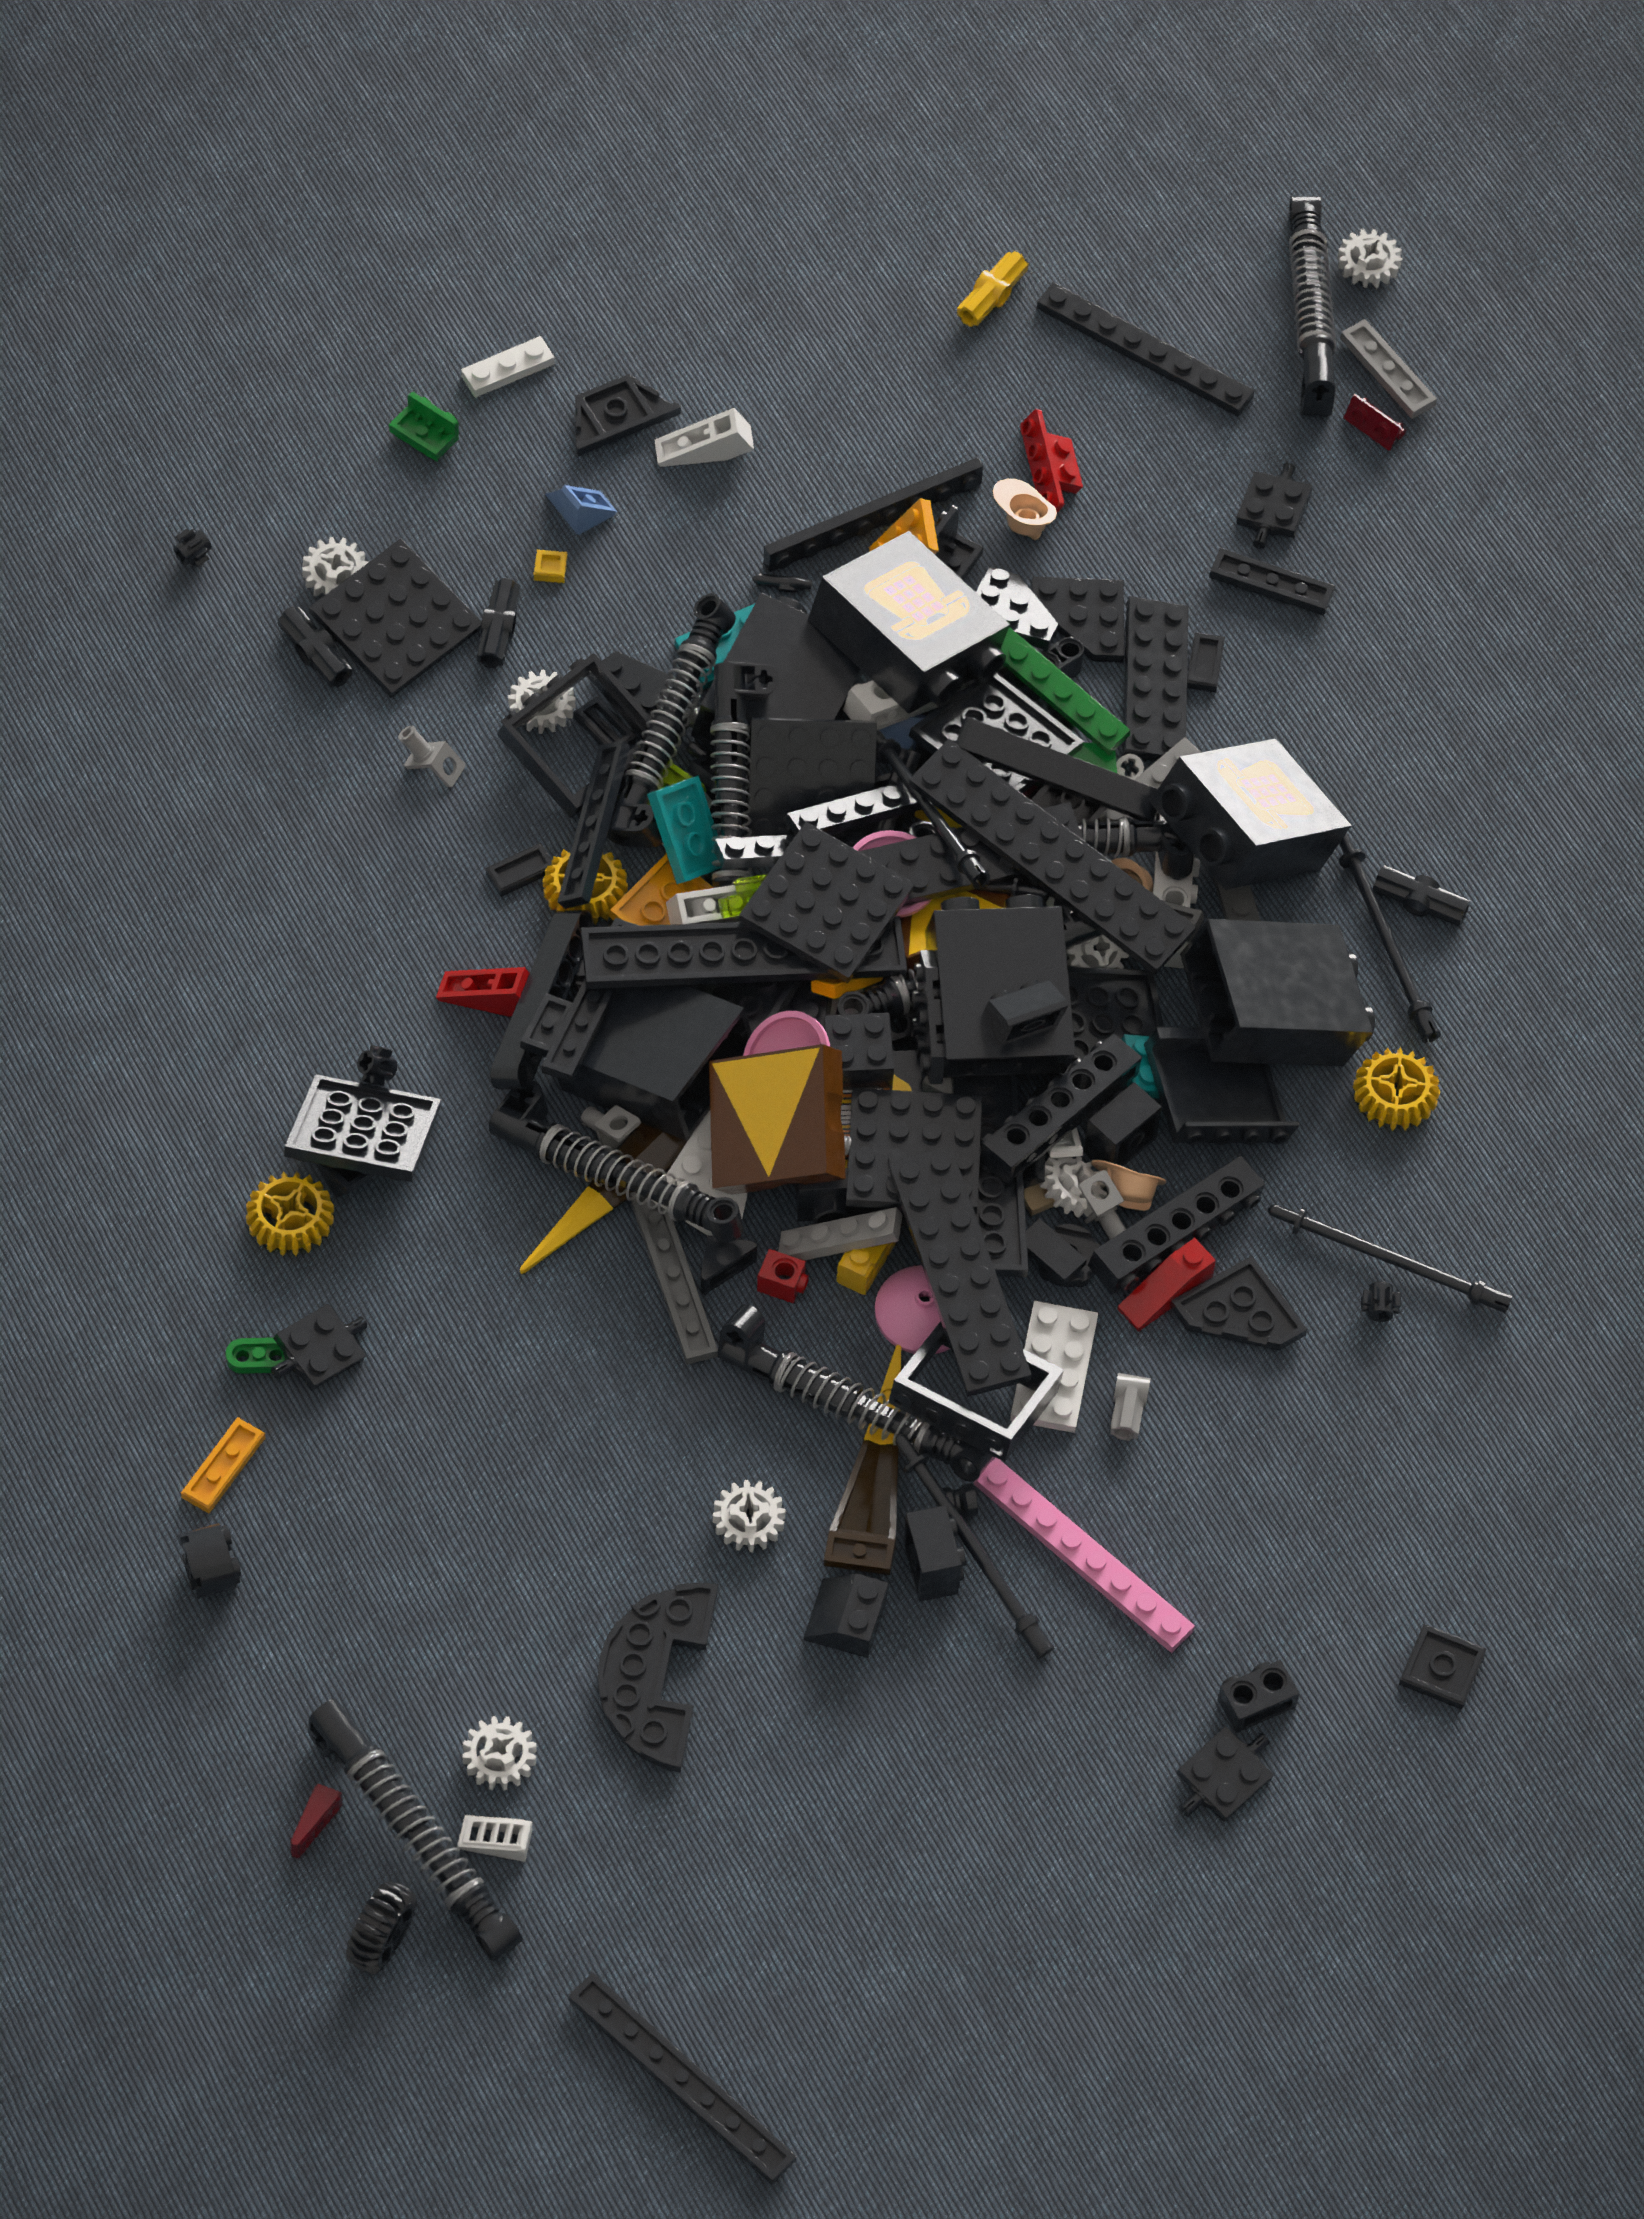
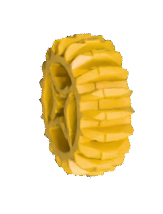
M563 849L561 858L554 856L551 865H547L543 878L544 898L548 900L550 910H588L592 915L595 925L598 922V917L608 920L610 909L628 891L627 873L625 869H622L620 860H614L612 852L605 855L602 853L590 903L565 909L558 903V898L570 853Z
M1400 1047L1396 1054H1392L1389 1048H1387L1383 1056L1375 1052L1372 1055V1059L1366 1058L1363 1061L1362 1067H1359L1356 1072L1353 1089L1355 1091L1354 1099L1355 1102L1359 1103L1360 1113L1368 1112V1122L1378 1119L1379 1128L1388 1123L1392 1131L1397 1125H1401L1406 1131L1410 1123L1418 1127L1422 1119L1427 1120L1430 1117L1431 1111L1436 1109L1440 1090L1438 1087V1076L1433 1075V1066H1425V1057L1416 1060L1414 1058V1051L1410 1052L1409 1055H1404ZM1395 1082L1397 1083L1398 1096H1396Z
M283 1171L281 1179H276L270 1175L269 1184L260 1181L258 1191H252L250 1194L251 1201H248L246 1204V1223L249 1226L252 1237L257 1238L259 1246L267 1244V1250L270 1253L279 1248L282 1256L285 1255L287 1250H292L293 1254L297 1256L300 1248H304L309 1253L311 1243L320 1246L322 1236L328 1237L330 1233L329 1226H332L334 1222L332 1215L334 1205L330 1201L328 1190L323 1191V1185L320 1181L313 1183L310 1174L304 1179H300L298 1171H296L293 1177H288ZM305 1201L316 1210L315 1215L310 1214L308 1209L304 1207L303 1203ZM265 1212L271 1214L272 1218L276 1220L275 1227L264 1218Z

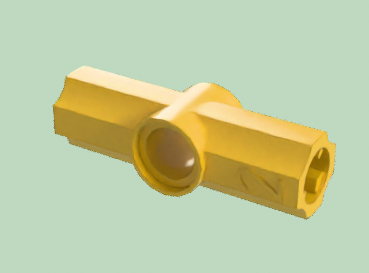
M1016 251L1012 253L1007 252L990 272L985 270L981 273L974 285L973 291L957 308V315L964 324L969 327L978 326L995 306L1000 308L1005 304L1011 294L1012 287L1028 271V263L1024 260L1023 255Z

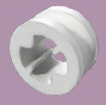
M1134 754L1123 755L1116 762L1117 774L1135 780L1143 773V762ZM1128 760H1132L1134 762L1133 767L1137 769V773L1135 775L1131 773L1130 777L1124 775L1125 769L1121 767L1123 761L1127 764Z

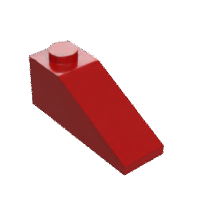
M525 967L445 971L436 998L441 1002L503 1016H512L529 972Z
M1193 1238L1165 1259L1118 1305V1311L1139 1332L1170 1310L1172 1299L1212 1278L1216 1260L1196 1238Z

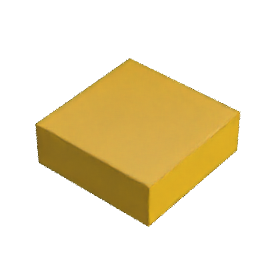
M537 550L534 581L564 583L567 552Z

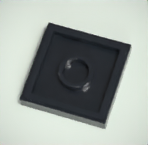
M1423 1624L1400 1678L1399 1685L1462 1710L1484 1658L1486 1648Z

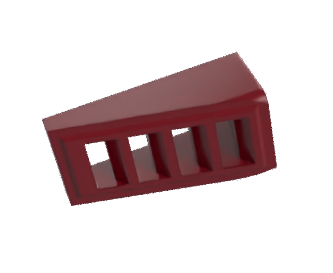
M321 1784L315 1785L290 1841L292 1857L299 1859L341 1809L343 1800L340 1791Z

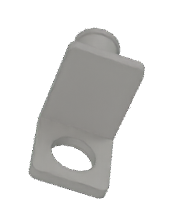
M413 725L407 726L400 732L398 739L411 751V755L404 764L406 769L431 768L447 787H452L464 770L465 763L446 741L427 743ZM446 758H450L454 765L451 775H447L443 770V762Z
M615 1105L606 1114L591 1106L586 1108L581 1115L582 1124L596 1131L600 1143L603 1146H610L613 1151L641 1124L638 1117L618 1105Z
M1102 1170L1081 1182L1078 1187L1094 1212L1084 1220L1085 1223L1088 1224L1093 1220L1095 1222L1099 1221L1110 1240L1125 1231L1126 1228L1116 1213L1118 1209L1116 1206L1124 1200L1107 1171ZM1101 1182L1106 1185L1108 1195L1105 1199L1098 1200L1094 1198L1091 1193L1093 1183Z

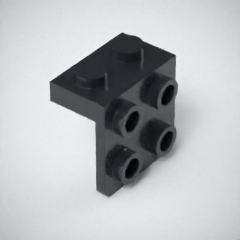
M952 505L948 512H942L936 523L935 531L939 551L935 555L958 577L964 580L982 556L983 547L957 534L960 508Z

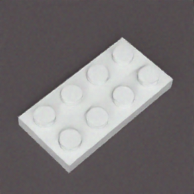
M1034 1301L1024 1350L1064 1369L1058 1393L1034 1423L1035 1426L1075 1433L1098 1319L1097 1312ZM1017 1384L1010 1421L1017 1417L1035 1391Z

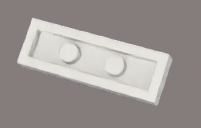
M539 336L461 369V377L476 398L555 364V359L542 337Z

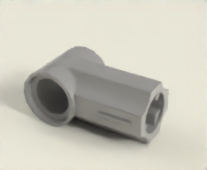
M1118 1373L1113 1399L1115 1408L1110 1426V1434L1116 1436L1117 1439L1126 1441L1138 1439L1143 1407L1146 1408L1151 1378Z

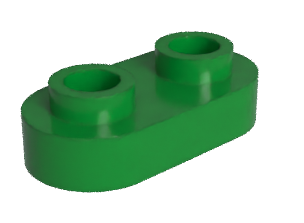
M239 1338L232 1341L226 1348L228 1367L240 1374L272 1373L271 1367L285 1360L283 1351L273 1338ZM277 1355L280 1356L281 1359L278 1361L271 1360V1357ZM241 1356L248 1358L244 1362H240L237 1359Z

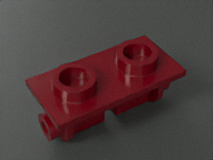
M1356 394L1353 395L1343 418L1390 451L1396 438L1400 440L1405 435L1404 425L1384 415L1382 411L1369 403L1367 398L1362 399Z

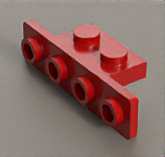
M1034 409L1020 424L1021 434L1035 490L1050 502L1058 513L1064 507L1061 490L1077 494L1083 488L1072 440L1047 433L1042 411Z

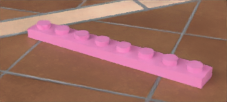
M995 1458L981 1476L973 1482L978 1489L1169 1652L1172 1653L1194 1632L1195 1625L1001 1460Z

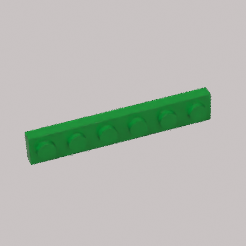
M1009 627L1001 647V651L1006 655V661L1003 666L1106 754L1110 755L1130 736L1131 730Z

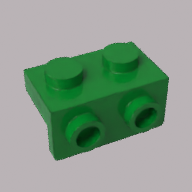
M411 392L408 395V406L389 424V432L436 462L459 440V422L451 413L444 412L434 406L429 399Z

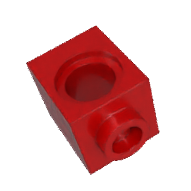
M769 1249L758 1273L757 1291L794 1304L798 1292L803 1294L809 1281V1275L805 1274L806 1261ZM788 1275L791 1278L784 1280L780 1279L778 1276Z

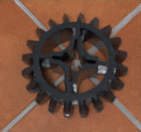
M390 1880L381 1884L374 1891L372 1897L368 1899L366 1906L362 1909L359 1918L356 1920L354 1929L351 1931V1937L347 1942L348 1947L346 1949L347 1961L353 1964L355 1968L373 1975L383 1970L385 1965L389 1964L390 1959L407 1934L406 1932L417 1906L416 1894L400 1883H394Z

